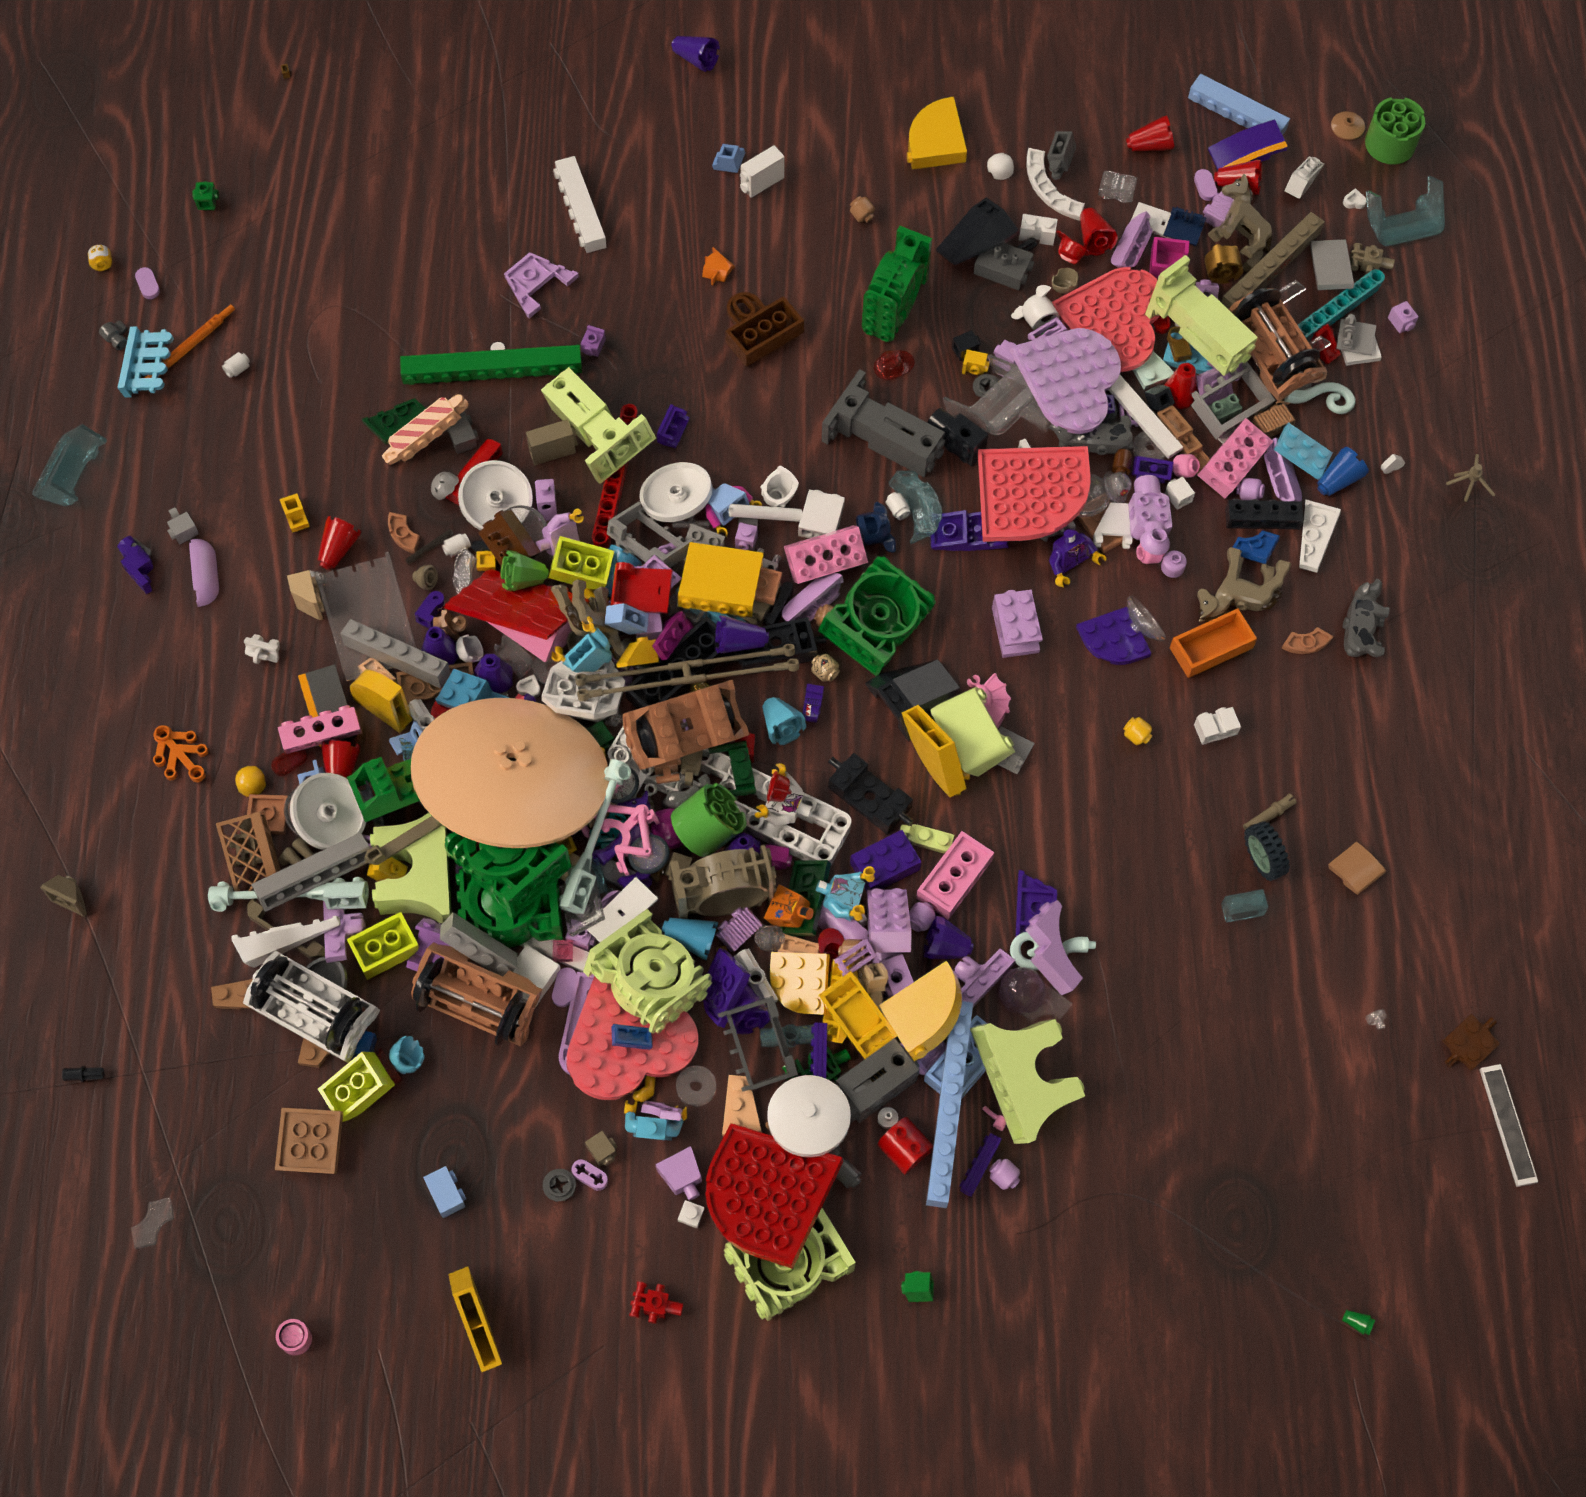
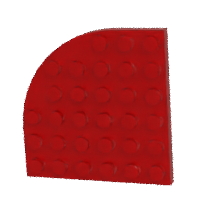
M730 1123L711 1161L706 1177L705 1195L711 1218L719 1232L736 1248L752 1256L793 1269L843 1164V1158L830 1153L817 1157L797 1156L783 1149L771 1135Z

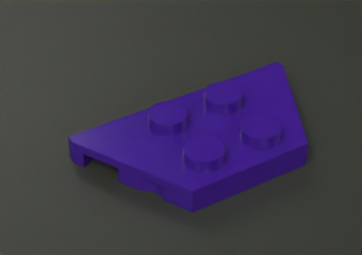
M1022 870L1018 871L1015 937L1023 932H1027L1026 928L1030 925L1029 920L1041 912L1039 909L1046 902L1052 903L1057 900L1056 889L1044 885L1042 881L1036 878L1033 879L1027 876Z

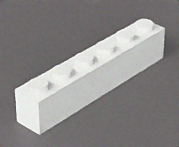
M575 156L555 161L554 176L560 181L558 182L560 192L565 194L563 196L564 203L570 208L568 210L570 219L575 221L573 225L576 234L579 233L580 235L578 237L580 246L585 248L586 253L606 248L604 232Z

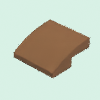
M1355 842L1328 864L1329 869L1343 879V884L1357 895L1386 873V870L1378 860L1358 842Z

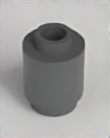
M843 1159V1164L836 1178L847 1189L850 1187L854 1189L861 1182L862 1179L860 1177L862 1174L848 1160L845 1161Z

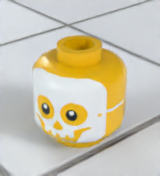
M95 245L89 249L88 260L91 268L96 271H105L111 267L112 257L109 248L104 245Z

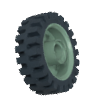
M1262 821L1248 827L1244 832L1245 845L1248 847L1247 851L1251 855L1250 859L1254 861L1253 864L1257 867V871L1261 873L1263 878L1269 881L1287 874L1290 869V862L1287 858L1288 853L1285 852V845H1282L1283 841L1278 837L1277 831L1274 832L1273 826H1270L1266 821Z

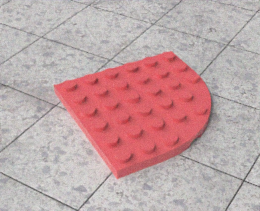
M1088 446L978 449L983 542L1023 541L1042 538L1066 527L1082 511L1090 490Z

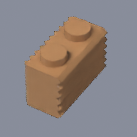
M1283 403L1282 405L1276 404L1265 412L1260 411L1256 413L1252 423L1271 438L1282 433L1288 422L1294 426L1296 419L1285 403Z

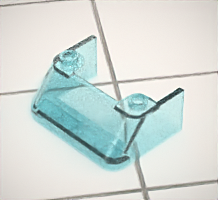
M1428 176V194L1418 197L1416 200V210L1385 217L1381 196L1370 190L1366 191L1367 217L1378 242L1384 246H1392L1440 234L1445 228L1443 182Z
M83 424L64 434L53 450L32 495L38 499L61 506H71L78 500L73 489L86 463L98 456V447L105 444L107 439Z

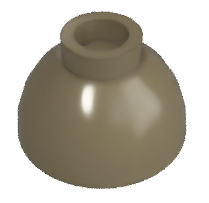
M424 565L417 571H414L412 578L420 588L430 591L435 587L438 575L433 565Z

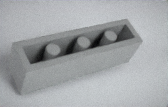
M454 912L442 923L440 927V940L487 970L504 976L509 970L513 972L517 968L516 952Z

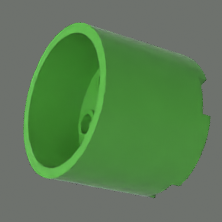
M1390 97L1380 102L1375 109L1365 137V146L1369 154L1376 160L1386 164H1400L1409 160L1416 150L1426 124L1424 111L1421 106L1408 98L1403 100Z
M707 783L673 810L671 822L681 842L694 854L706 857L714 854L746 828V816L744 812H740L734 802L737 799L728 789L718 783L714 785Z

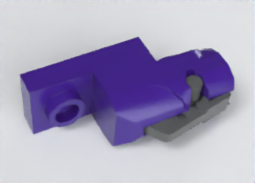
M127 536L117 546L124 557L120 562L124 570L147 595L152 591L150 586L151 580L146 575L153 569L150 558L152 552L136 538Z

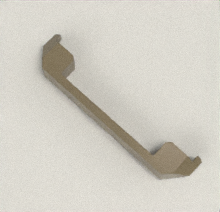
M431 815V817L380 848L378 845L372 847L366 852L364 859L368 863L379 865L439 828L442 824Z
M251 899L247 904L250 920L267 931L270 928H274L262 920L266 913L263 907L256 903L257 899ZM312 941L307 949L301 945L294 948L312 961L325 957V948L316 941Z

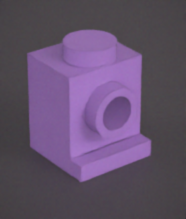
M588 325L581 342V352L589 356L598 357L606 340L605 330Z

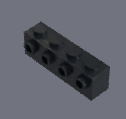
M1233 499L1228 500L1225 508L1226 528L1300 530L1303 523L1302 501Z

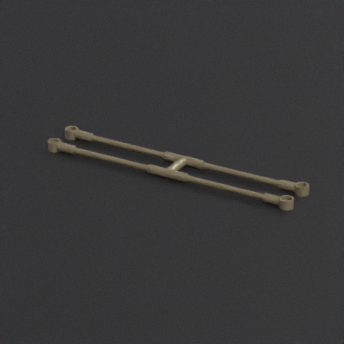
M786 644L781 648L770 649V651L707 660L697 659L669 663L668 665L601 675L599 673L592 675L580 673L575 676L577 686H584L589 682L601 681V679L683 669L684 677L673 678L668 681L605 690L580 689L577 691L578 700L583 702L589 698L603 696L604 694L667 685L704 682L708 679L771 670L797 671L799 669V661L797 659H789L787 662L774 664L773 666L710 675H691L690 668L701 667L705 664L768 655L793 656L795 654V646L793 644Z

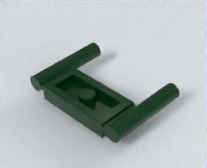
M746 740L708 748L709 754L728 751L736 788L729 791L735 797L756 794Z

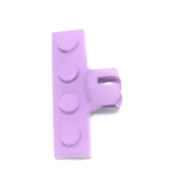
M323 901L324 921L333 918V916L340 917L341 924L324 933L326 962L347 960L346 940L364 931L363 929L366 928V923L363 919L364 915L359 912L345 914V909H327Z
M999 949L983 965L978 964L968 956L963 957L962 960L964 962L959 961L954 971L957 978L965 983L961 988L962 1001L973 1002L974 1007L1015 964V959L1002 949Z

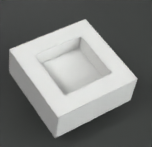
M685 1200L678 1217V1222L698 1228L705 1208Z

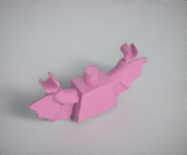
M996 673L984 685L980 684V677L978 675H973L976 683L968 679L967 684L969 687H978L985 691L987 702L984 705L996 727L999 728L1004 720L1005 713H1010L1008 704L1011 697L1006 692L1007 685L998 679Z

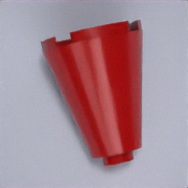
M1167 115L1128 134L1129 138L1126 139L1128 149L1131 148L1132 151H1158L1175 148Z
M1261 160L1218 168V172L1214 174V182H1217L1218 186L1224 187L1225 185L1233 184L1235 179L1245 174L1253 195H1259L1261 186L1258 185H1260L1262 177Z
M1094 208L1084 209L1080 214L1083 245L1090 252V255L1105 254V250H1111L1116 245L1118 240L1117 233Z
M1190 363L1179 365L1164 384V386L1170 387L1175 402L1173 406L1177 409L1190 407L1195 401L1192 393L1198 392L1196 369Z
M328 516L317 559L320 562L319 566L327 570L335 568L360 537L361 530L358 529L356 532L353 530L354 525L336 517L334 520H331V516Z
M331 740L329 744L323 741L321 747L325 773L338 774L347 779L354 771L361 746L356 744V747H353L351 742Z

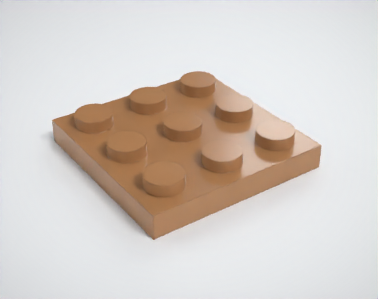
M282 1108L275 1170L337 1174L343 1112Z

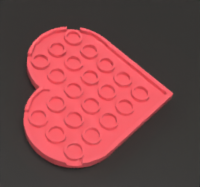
M1131 267L1117 268L1052 301L1059 314V319L1068 330L1075 328L1093 330L1111 341L1120 357V372L1134 370L1142 366L1150 358L1155 344V334L1151 324L1160 315H1155L1151 319L1145 315L1158 281L1149 272L1142 269L1141 271L1133 270Z
M594 976L566 1055L567 1070L574 1080V1084L585 1094L601 1100L620 1099V1097L634 1092L642 1083L645 1075L650 1077H668L680 1070L682 1071L690 1064L698 1047V1031L692 1017L683 1011L676 1021L667 1023L660 1033L657 1034L655 1032L652 1034V1048L650 1050L612 1046L611 1026L613 1024L649 1028L650 1024L642 1025L640 1023L641 1018L625 1011L614 998L611 984L601 983Z

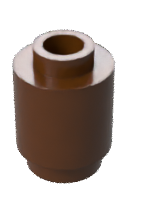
M1119 449L1114 455L1112 472L1118 477L1130 474L1133 457L1129 450Z

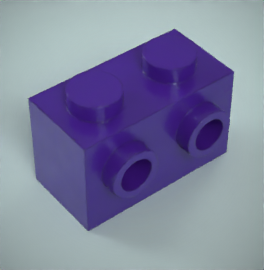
M1136 456L1134 457L1132 475L1136 476V479L1144 475H1153L1159 479L1160 483L1165 484V481L1171 480L1174 462Z

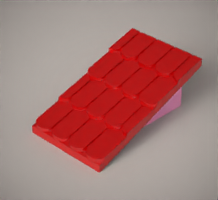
M493 569L485 571L482 576L473 580L468 587L463 588L459 594L453 596L445 604V609L488 622L544 662H547L552 657V651L555 652L556 646L563 648L567 644L568 634L572 631L568 619L559 609L551 587L541 584L509 591L502 587L505 579H501V572ZM568 592L569 599L572 602L573 594ZM585 598V601L589 605L590 600Z

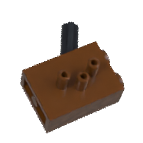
M512 509L505 512L501 510L494 515V520L491 519L482 525L484 528L478 532L483 540L473 541L471 546L475 552L491 551L501 567L503 557L508 556L506 554L507 550L516 551L532 559L541 552Z

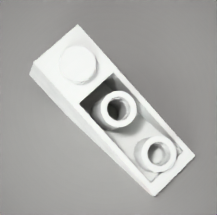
M1309 156L1292 173L1285 192L1300 199L1317 177L1324 163L1320 162L1316 157Z

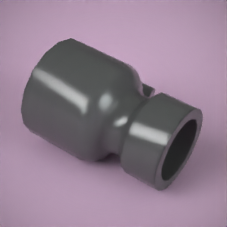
M120 320L116 323L107 322L100 328L99 334L106 342L112 343L116 350H122L127 345V340L121 335L128 328Z

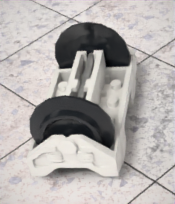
M274 951L264 961L260 969L254 973L253 980L246 991L243 1004L347 1063L353 1057L356 1046L365 1030L380 1012V1009L277 951ZM339 1046H343L341 1051H337Z

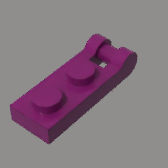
M678 611L673 615L652 645L661 660L669 658L685 633L692 628L690 622L686 621L683 611Z

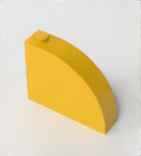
M954 97L940 99L927 105L917 114L910 127L907 161L911 163L912 169L966 162L967 149Z
M364 670L350 685L353 700L397 732L401 733L412 721L403 688L386 676L372 670Z
M919 705L902 712L911 741L936 783L949 797L965 790L966 785L955 742Z
M945 961L879 1005L914 1062L923 1058L928 1052L937 1047L954 1028L962 1005L961 986L956 974L948 962Z
M469 1267L448 1274L454 1300L481 1372L501 1365L502 1362Z

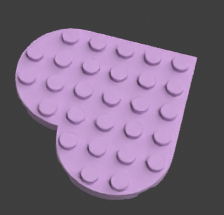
M1075 328L1010 348L1009 351L1042 413L1054 426H1060L1069 433L1084 434L1093 431L1102 423L1108 411V400L1105 391L1114 385L1121 371L1120 357L1110 340L1093 330Z

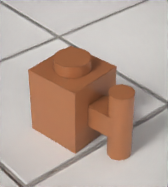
M681 758L654 766L655 775L663 774V776H656L657 784L680 781L679 773H671L678 772Z

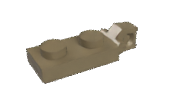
M704 750L682 757L681 774L685 775L684 782L686 786H692L694 776H699Z

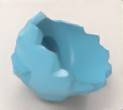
M412 1036L400 1038L392 1046L389 1053V1060L401 1074L415 1072L421 1066L425 1057L423 1047H420L418 1040H413Z

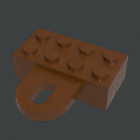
M749 292L737 293L728 300L727 315L734 326L725 331L726 343L746 367L804 333V319L784 296L767 306L756 295ZM737 304H746L751 312L744 314Z

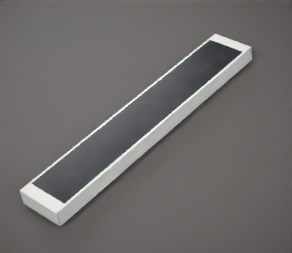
M1501 1064L1483 1067L1480 1069V1073L1516 1187L1535 1184L1538 1182Z

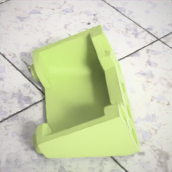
M974 687L936 705L930 711L937 725L955 742L962 770L967 774L979 777L1015 753V750L1012 747L1014 743L1011 738L1000 734L985 707L987 694L982 688Z

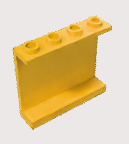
M690 542L678 592V607L752 617L760 569L763 567V553Z

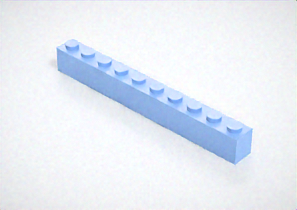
M962 1001L958 1020L947 1036L926 1201L928 1206L947 1208L949 1202L973 1002Z

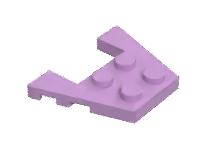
M528 253L504 273L505 279L528 318H531L541 309L540 304L530 296L555 276L568 287L579 277L576 271L573 270L571 272L562 265H554L549 260L532 253Z

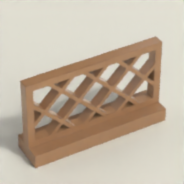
M264 810L216 823L234 891H240L239 885L242 880L251 885L257 882L261 875L268 877L281 870ZM251 818L253 825L250 832L240 827L243 821ZM230 824L236 828L231 837L224 834L223 825ZM238 830L248 835L243 844L234 840ZM250 837L257 840L258 846L255 851L246 847ZM231 842L241 847L236 856L229 852L228 848ZM243 849L253 854L248 863L239 858ZM255 856L263 861V866L260 870L251 865ZM237 861L246 866L242 875L234 870V865ZM249 868L258 873L254 882L244 877Z

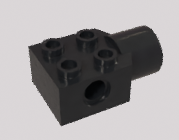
M942 407L938 408L929 418L927 423L945 432V448L957 455L963 463H967L972 467L978 461V449H986L988 433L963 414L959 413L952 416Z

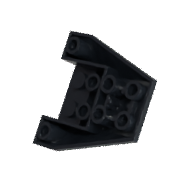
M986 197L967 212L937 247L936 251L950 263L957 265L1012 240L1020 232L1005 210Z
M938 659L881 673L865 683L874 697H881L897 718L898 728L908 742L911 741V738L903 720L902 712L919 705L934 720L930 710L936 705L953 698L960 689Z

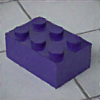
M900 830L852 854L850 865L855 873H863L864 869L868 866L874 868V881L868 882L866 879L863 880L865 882L864 888L867 892V890L876 888L884 889L919 871L921 860L903 830Z

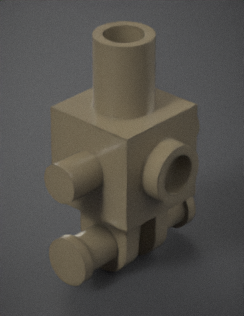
M1361 243L1354 244V250L1351 251L1350 257L1352 271H1357L1358 265H1360V271H1365L1366 274L1374 269L1379 270L1380 267L1393 269L1395 259L1382 257L1383 249H1378L1377 246L1372 245L1370 247L1366 246L1363 251L1361 250Z
M251 818L245 819L240 826L248 832L252 828ZM240 831L241 833L236 834L234 838L243 844L248 835ZM250 837L246 847L255 851L258 846L257 840ZM233 842L230 844V848H236L237 854L241 847ZM243 849L242 857L239 858L248 863L253 854ZM255 856L251 865L257 866V863H263L261 858ZM237 861L234 867L243 864Z

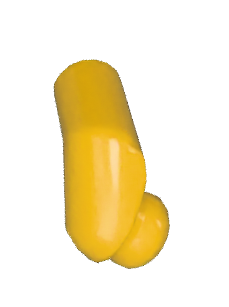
M646 1076L645 1086L633 1093V1099L636 1102H645L654 1095L656 1077Z

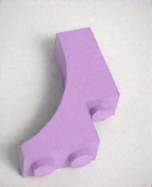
M1056 900L1052 903L1046 902L1039 909L1041 912L1029 920L1030 925L1026 928V931L1039 945L1034 951L1035 955L1032 957L1031 962L1062 996L1073 991L1083 977L1074 968L1063 948L1059 932V917L1062 905Z

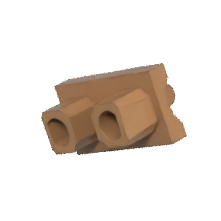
M447 609L441 610V616L433 618V627L441 628L457 641L460 638L459 632L467 627V620L463 616L454 617Z

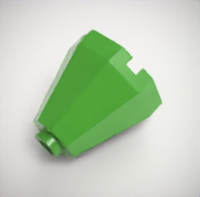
M507 550L506 554L508 556H504L502 559L501 579H505L502 587L506 590L516 591L539 585L548 578L549 571L545 564L516 551Z

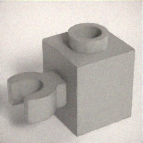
M175 507L169 510L172 520L167 522L170 528L167 532L172 540L176 539L180 545L199 535L195 524L187 512L179 515Z

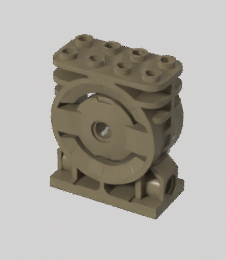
M761 845L760 854L754 851L753 847L749 848V850L735 849L722 851L706 856L693 863L689 868L684 869L679 868L678 860L670 862L672 890L679 918L688 919V915L695 913L703 916L731 915L738 907H741V909L743 907L751 909L755 906H761V903L766 899L770 904L776 892V872L771 864L770 848Z

